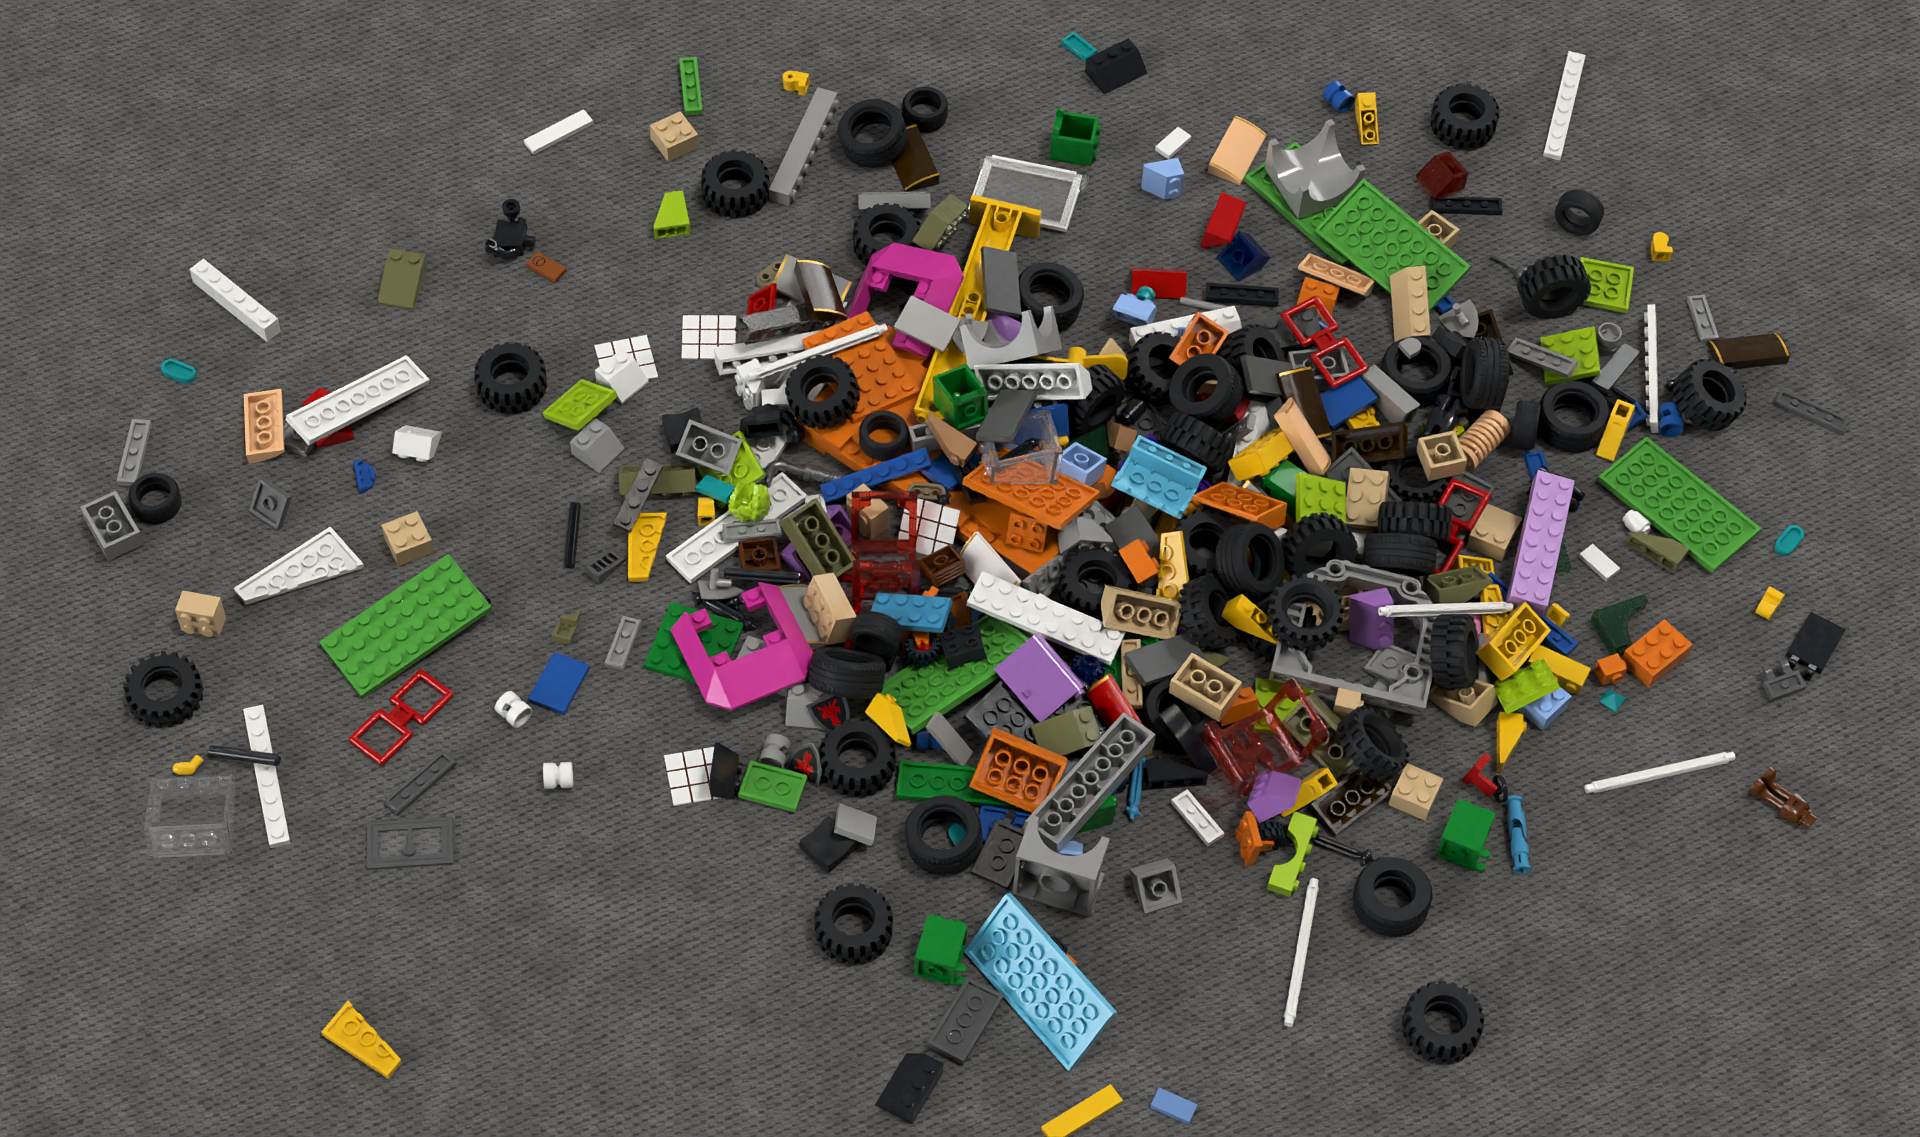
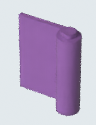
M1039 632L994 668V671L1038 722L1044 721L1068 699L1072 697L1077 699L1084 693L1082 688L1085 685Z

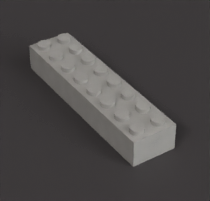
M1124 712L1031 814L1039 817L1038 833L1043 843L1049 849L1059 853L1154 747L1156 734ZM1030 815V816L1027 818V820L1025 821L1024 833H1025V830H1026V828H1027V825H1028V822H1029V819H1030L1031 815Z

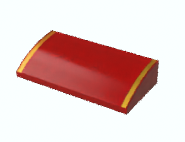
M1111 673L1085 690L1108 729L1123 712L1143 725Z

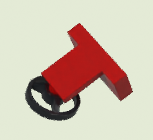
M1484 753L1461 781L1466 785H1469L1471 782L1488 797L1494 794L1495 799L1499 803L1506 802L1508 788L1502 775H1495L1491 782L1480 773L1491 759L1488 754ZM1502 792H1503V799H1501V798L1499 797V795H1501Z

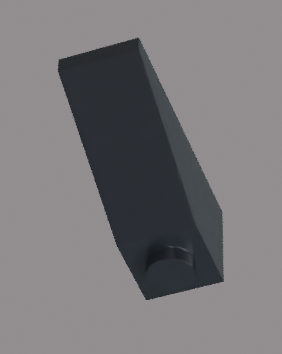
M1166 758L1145 760L1144 772L1147 790L1205 786L1207 784V772Z

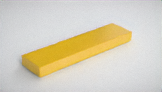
M1110 1084L1041 1126V1130L1046 1137H1068L1122 1104L1123 1100Z

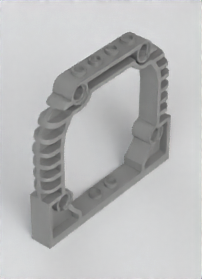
M1333 559L1327 563L1326 567L1315 569L1307 574V578L1313 579L1314 575H1317V580L1321 582L1325 579L1328 580V586L1330 588L1335 586L1337 590L1342 589L1346 585L1367 591L1387 587L1390 596L1394 597L1398 605L1433 604L1429 596L1421 591V584L1417 579L1408 577L1405 574L1391 573L1384 569H1374L1368 565H1358L1347 560ZM1295 601L1289 606L1287 614L1293 624L1302 627L1306 606L1309 601ZM1439 615L1417 616L1420 622V637L1414 663L1405 665L1401 680L1390 685L1388 692L1365 687L1360 683L1345 682L1339 678L1332 679L1312 674L1313 666L1305 656L1307 647H1304V651H1299V649L1294 647L1291 649L1288 647L1289 642L1285 640L1282 643L1279 641L1277 643L1269 680L1337 696L1338 688L1362 693L1360 700L1364 701V703L1423 717L1432 681L1430 657L1431 631L1434 620Z

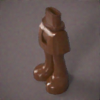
M1771 766L1761 779L1759 778L1754 783L1748 793L1775 806L1779 810V817L1798 825L1802 824L1809 829L1818 818L1811 813L1810 806L1798 793L1793 794L1777 783L1775 780L1777 771ZM1770 791L1781 797L1785 802L1774 796Z

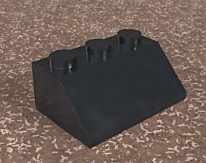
M1129 38L1086 58L1085 73L1103 94H1107L1147 74L1139 49Z
M906 1053L875 1105L913 1124L941 1078L944 1063L926 1054Z

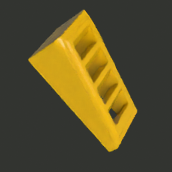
M1458 555L1452 565L1453 570L1468 567V565H1478L1487 575L1490 572L1495 575L1492 559Z

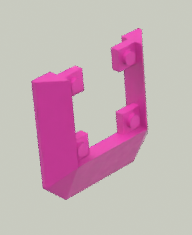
M898 243L888 245L871 255L846 311L847 319L864 313L874 291L886 292L893 276L919 282L913 296L949 313L964 279L956 257ZM900 331L897 332L892 343L894 348L910 351L913 355L928 359L933 349Z
M758 582L759 587L741 593L749 612L767 606L778 630L763 636L767 647L731 661L727 651L710 658L708 657L697 633L713 627L705 608L689 615L685 611L671 628V633L706 704L733 711L806 680L810 671L813 651L778 586Z

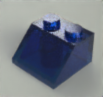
M1238 231L1233 237L1232 242L1228 243L1216 258L1239 282L1260 271L1271 257L1250 234Z

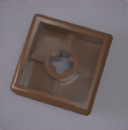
M776 537L738 542L741 569L781 571Z
M952 544L918 561L922 572L934 587H943L948 581L954 578H961L968 571L965 560Z

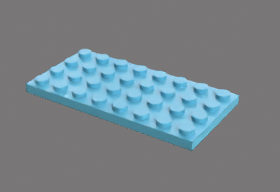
M1011 893L1004 895L964 950L966 955L993 986L1004 995L1007 1002L1068 1071L1075 1068L1117 1013Z

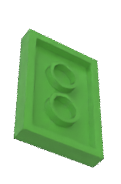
M750 760L738 793V798L796 813L808 780V775Z

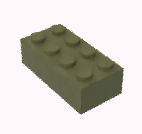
M950 194L930 212L912 241L925 250H938L958 229L957 225L967 215L965 211L968 205Z
M817 498L805 503L778 521L812 576L834 573L838 577L857 564Z

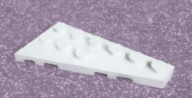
M329 527L236 586L234 591L244 604L247 605L363 569L364 564L336 532Z

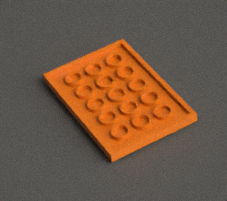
M868 311L803 338L802 344L808 350L875 326L876 323ZM883 334L828 354L832 355L833 359L839 357L843 362H846L853 370L858 382L860 400L857 402V409L855 411L852 410L853 415L850 417L854 424L864 420L866 416L873 412L885 411L920 394V389ZM827 382L835 393L839 385Z
M1005 447L1001 448L965 476L962 485L969 487L971 490L982 493L988 498L997 500L1003 505L1012 507L1020 513L1029 515L1059 530L1100 497L1101 492L1025 456H1021L1002 470H993L992 461L1000 459L1011 451Z

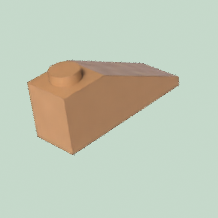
M929 413L926 424L945 455L954 465L964 467L976 451L977 443Z
M1107 420L1109 445L1115 448L1114 452L1125 454L1126 451L1130 452L1135 442L1137 430Z

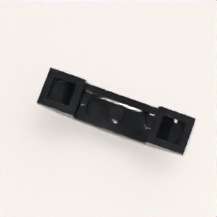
M1175 703L1158 714L1190 759L1193 768L1208 774L1217 768L1204 742Z

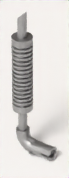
M774 460L763 468L767 476L759 482V485L762 484L764 486L766 482V487L770 488L775 474L777 475L778 471L786 472L787 470L804 475L803 480L812 483L813 481L814 483L818 482L819 485L820 483L824 484L844 477L846 474L842 475L839 472H831V470H824V468H817V466L813 467L810 464H807L806 468L789 464L786 460ZM876 487L870 489L877 496L890 499L886 490Z

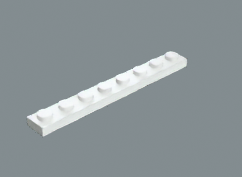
M1568 52L1543 157L1556 160L1561 159L1585 60L1584 54Z
M1655 304L1648 305V312H1644L1645 323H1648V327H1645V338H1648V341H1645V352H1649V356H1645V365L1649 367V370L1645 371L1646 382L1649 381V385H1646V396H1649V400H1646V411H1650V415H1647L1646 423L1647 426H1650L1651 433H1659Z
M263 705L243 709L251 751L273 753ZM254 763L269 846L273 848L290 844L276 767Z

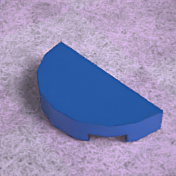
M353 460L359 493L361 494L373 487L376 474L371 465L363 463L362 460Z

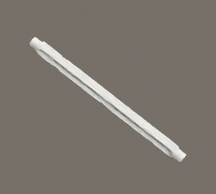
M886 324L875 325L780 359L774 363L753 369L754 371L747 373L748 379L750 381L758 380L775 372L794 367L800 362L804 363L805 359L809 357L812 359L816 358V355L825 356L862 341L881 336L882 333L888 332Z
M1506 602L1386 605L1385 607H1379L1378 614L1386 617L1494 614L1513 611V604Z
M1722 752L1594 781L1591 784L1585 785L1584 788L1587 794L1603 792L1727 764L1729 761L1735 760L1734 752Z
M1311 878L1309 885H1307L1305 907L1289 996L1284 1013V1025L1292 1027L1296 1019L1298 997L1317 892L1319 891V880Z

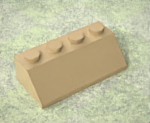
M1407 267L1390 275L1394 341L1396 342L1408 337H1423L1431 340L1426 267Z
M1105 585L1101 600L1104 627L1161 639L1176 636L1181 613H1179L1181 604L1177 600Z

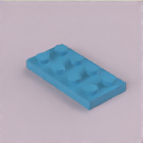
M877 592L871 611L880 612L892 617L901 625L903 630L943 633L952 606V599Z

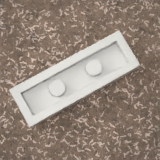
M1188 789L1171 800V804L1207 847L1224 837V832Z

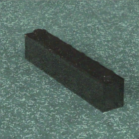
M802 303L740 316L734 330L745 345L829 328L834 326L836 321L811 322L806 304Z

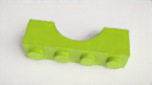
M1294 811L1286 836L1294 843L1296 855L1288 863L1274 866L1267 890L1287 897H1291L1292 891H1297L1300 882L1297 880L1298 874H1303L1306 863L1303 862L1305 855H1310L1313 846L1309 844L1311 838H1316L1319 829L1316 826L1317 819Z

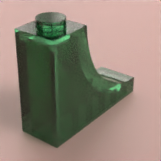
M1645 594L1593 612L1590 622L1610 656L1618 653L1622 657L1625 650L1632 645L1628 631V622L1634 615L1645 610L1648 602Z

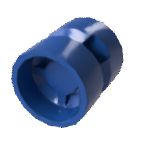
M1337 80L1330 83L1323 92V98L1329 104L1332 103L1333 108L1338 113L1346 112L1355 102V96Z
M1675 402L1664 403L1658 407L1659 432L1662 436L1675 437L1684 430L1682 412L1680 413L1678 410L1679 406Z
M926 727L917 732V749H928L929 746H932L933 749L944 750Z

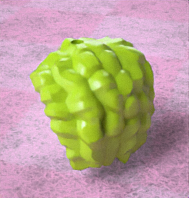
M754 482L751 485L748 483H737L728 501L729 512L742 522L750 520L754 522L760 521L768 515V510L770 509V495L767 487L762 484L756 485Z

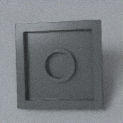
M265 477L259 478L249 511L276 530L281 529L292 496Z

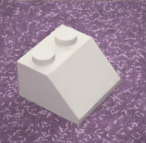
M623 349L595 370L596 383L616 391L618 395L616 400L621 404L649 383L636 360Z
M405 425L395 431L392 453L398 454L400 458H409L410 456L416 457L417 461L427 462V460L434 457L442 432Z

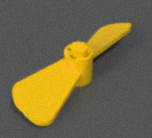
M1071 347L1068 349L1067 359L1040 355L1026 357L1053 363H1080L1085 369H1089L1092 365L1101 364L1108 367L1122 380L1127 376L1128 360L1122 354L1086 356L1087 352L1085 349Z

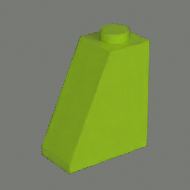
M683 190L665 193L653 226L655 239L690 235V222Z

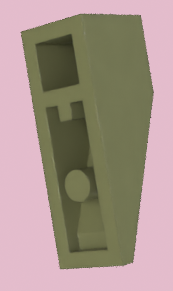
M1632 531L1629 533L1625 543L1673 574L1684 562L1689 552V548L1674 539Z

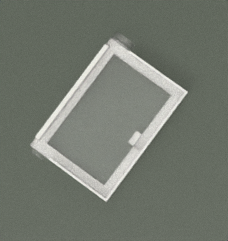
M992 155V157L980 158L979 168H981L973 195L1042 210L1040 227L1067 232L1079 192H1086L1089 176L1079 175L1075 171Z

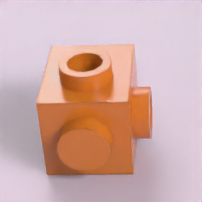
M1618 653L1597 660L1594 667V672L1602 686L1612 682H1620L1627 670L1625 661L1621 660Z

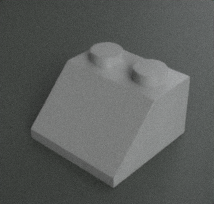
M596 418L570 441L571 454L599 474L625 450L612 430Z
M1082 516L1074 518V521L1057 532L1060 554L1076 555V552L1081 550L1085 552L1089 548H1093V550H1098V548L1104 549L1113 542L1112 538L1093 519H1085Z
M799 683L789 687L785 727L823 730L814 721L806 705L829 694L814 689L810 683Z
M1168 858L1130 869L1133 888L1144 913L1183 902L1175 864Z

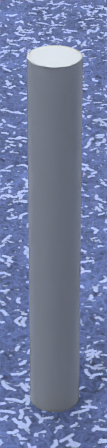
M1184 297L1180 298L1179 303L1207 310L1230 307Z

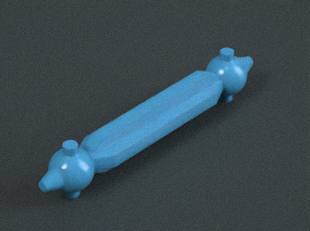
M1145 757L1132 770L1128 799L1130 806L1125 808L1130 820L1140 815L1137 806L1140 804Z

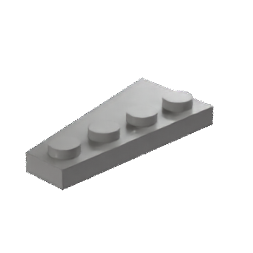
M1059 553L1022 580L1024 589L1036 594L1041 593L1048 597L1059 584L1062 567L1065 562H1068V558L1072 554Z

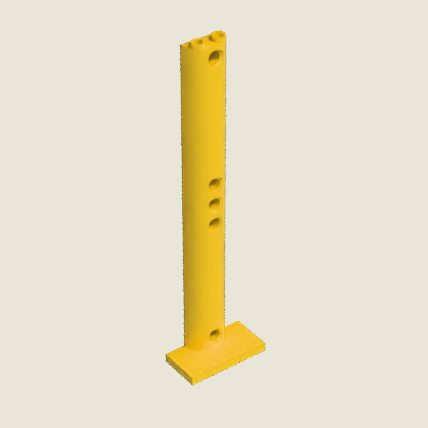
M972 194L969 223L978 225L979 229L963 271L964 279L948 314L956 318L965 319L966 314L970 313L973 315V320L985 321L988 312L985 311L981 248L986 246L1009 251L1015 234L1038 239L1042 210ZM952 339L944 353L935 349L914 408L917 416L916 419L919 423H926L929 413L939 419H944L943 415L934 405L933 376L965 364L968 365L966 354L956 347Z

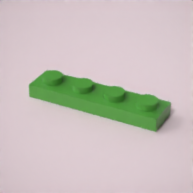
M697 57L679 58L685 116L701 115L703 112Z

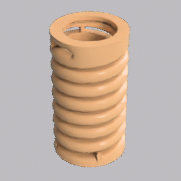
M1486 410L1458 438L1467 459L1466 472H1473L1504 438L1510 434L1511 427L1509 422L1499 412Z

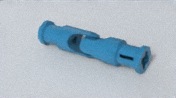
M1513 795L1509 796L1505 802L1508 807L1507 823L1511 839V856L1514 858L1515 864L1513 872L1515 874H1527L1531 871V866L1528 862L1529 846L1525 842L1527 831L1525 815L1521 807L1523 799L1521 796Z

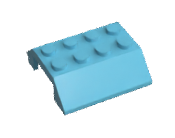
M1138 435L1128 458L1120 472H1117L1111 486L1174 517L1182 519L1207 467Z

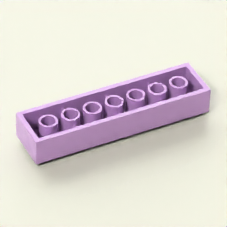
M1538 470L1532 481L1506 603H1512L1513 609L1526 602L1539 617H1542L1548 607L1575 480Z

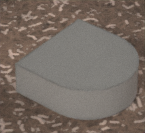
M1407 338L1401 341L1398 347L1411 359L1420 353L1421 343L1415 338Z

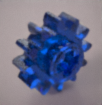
M1082 654L1081 657L1075 655L1070 666L1072 672L1077 673L1076 676L1078 678L1081 677L1084 681L1091 680L1092 682L1095 681V678L1100 680L1106 670L1104 667L1105 663L1099 662L1092 655Z

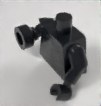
M508 199L503 202V214L508 217L510 222L497 220L494 240L488 239L485 243L487 246L485 251L489 254L493 252L494 257L510 260L517 256H523L525 246H536V236H527L528 227L526 219L519 217L521 209L517 200Z
M767 403L764 406L753 407L749 414L740 421L739 431L747 439L783 436L782 422L788 426L786 431L787 441L794 443L800 442L805 438L804 429L795 423V416L792 412L779 408L778 405Z

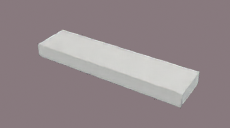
M583 109L524 139V144L535 155L593 125V120Z

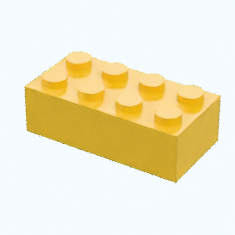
M1281 427L1263 433L1231 458L1228 464L1237 482L1244 479L1247 481L1249 478L1251 480L1254 479L1256 475H1260V477L1267 475L1271 472L1270 469L1280 465L1279 462L1287 459L1289 454L1296 451Z
M1524 602L1507 615L1475 653L1502 682L1520 668L1551 629Z

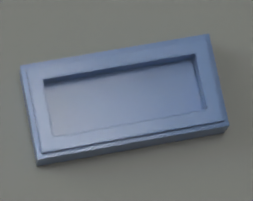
M1158 1088L1150 1108L1189 1125L1198 1104Z

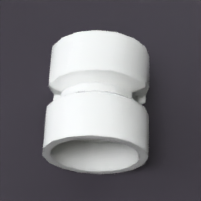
M512 691L504 693L498 699L494 708L498 714L506 718L515 728H519L526 723L533 711L528 704L521 701L520 697Z
M561 762L559 766L555 763H544V789H554L557 785H560L561 788H573L572 762Z

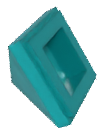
M1608 688L1599 703L1616 713L1626 698Z

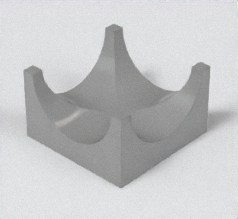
M1332 119L1325 122L1323 129L1313 140L1297 149L1282 150L1279 148V143L1276 139L1269 141L1265 170L1297 219L1339 205L1365 177L1366 169L1363 164L1357 166L1353 171L1343 160L1337 146L1335 123Z
M1053 305L1043 307L1044 317L1038 329L1031 310L1021 312V329L1013 341L1005 339L997 332L992 319L984 321L988 322L984 342L973 334L969 324L959 326L968 367L972 370L975 365L999 364L1062 349Z
M1031 815L1016 855L1013 894L1091 917L1105 873L1101 872L1110 838L1102 836L1099 843L1087 853L1076 856L1062 855L1052 851L1043 843L1038 833L1039 817Z

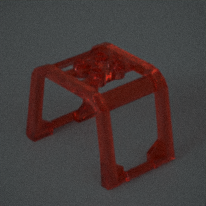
M851 491V554L855 559L853 560V567H851L852 602L875 600L876 595H860V586H869V589L873 592L879 591L880 588H888L890 591L895 592L899 590L900 586H909L910 595H919L920 560L916 558L917 491ZM871 499H898V506L909 511L908 539L859 540V511L871 506ZM908 553L909 560H900L899 564V562L894 560L890 562L859 560V554ZM869 572L870 577L861 578V574ZM899 572L909 573V578H900L898 576Z
M1292 678L1285 682L1265 707L1223 730L1220 729L1215 719L1204 726L1201 739L1205 746L1210 749L1233 786L1232 791L1235 796L1241 797L1252 791L1256 777L1259 775L1256 769L1257 763L1254 760L1258 754L1259 762L1266 764L1270 770L1269 772L1276 771L1285 774L1306 761L1331 734L1296 679ZM1287 697L1293 702L1299 699L1312 719V722L1309 724L1312 740L1301 752L1275 713V710ZM1263 718L1290 759L1278 767L1272 759L1273 753L1264 745L1262 735L1255 732L1251 726ZM1243 729L1249 736L1248 744L1250 747L1248 750H1246L1245 743L1239 741L1235 733ZM1226 738H1228L1231 744L1233 745L1231 750L1232 754L1223 741ZM1233 755L1239 757L1240 760L1236 762ZM1250 773L1254 780L1248 783L1249 779L1251 778L1249 775Z

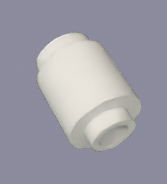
M1630 510L1622 519L1625 523L1624 525L1632 532L1648 534L1651 530V523L1638 511Z

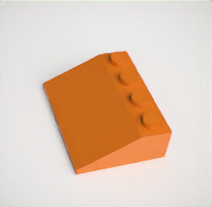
M1223 481L1192 496V500L1217 509L1220 513H1228L1233 515L1234 518L1249 520L1250 523H1262L1272 530L1285 524L1287 503Z
M993 727L969 787L1033 813L1055 789L1057 783H1059L1067 764V757Z

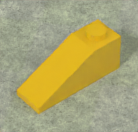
M877 692L865 713L896 742L910 747L911 741L901 707L895 703L896 699L890 694L886 693V695Z
M1499 712L1497 718V772L1501 773L1518 745L1522 733H1526L1527 723L1523 721V714L1510 713L1507 715L1506 712Z

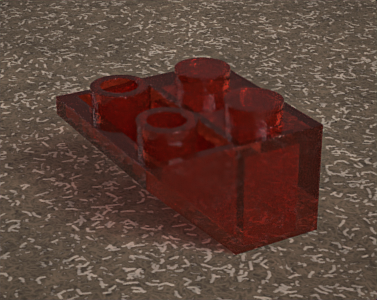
M1447 151L1435 155L1416 174V177L1435 198H1439L1465 189L1469 173Z

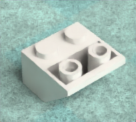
M757 359L736 367V392L739 396L743 397L747 410L761 405V390H765V377L750 381L747 376L748 372L761 367Z

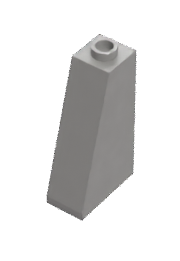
M1376 365L1371 366L1366 373L1359 376L1378 397V401L1374 404L1390 423L1404 422L1406 425L1412 423L1420 407V404Z

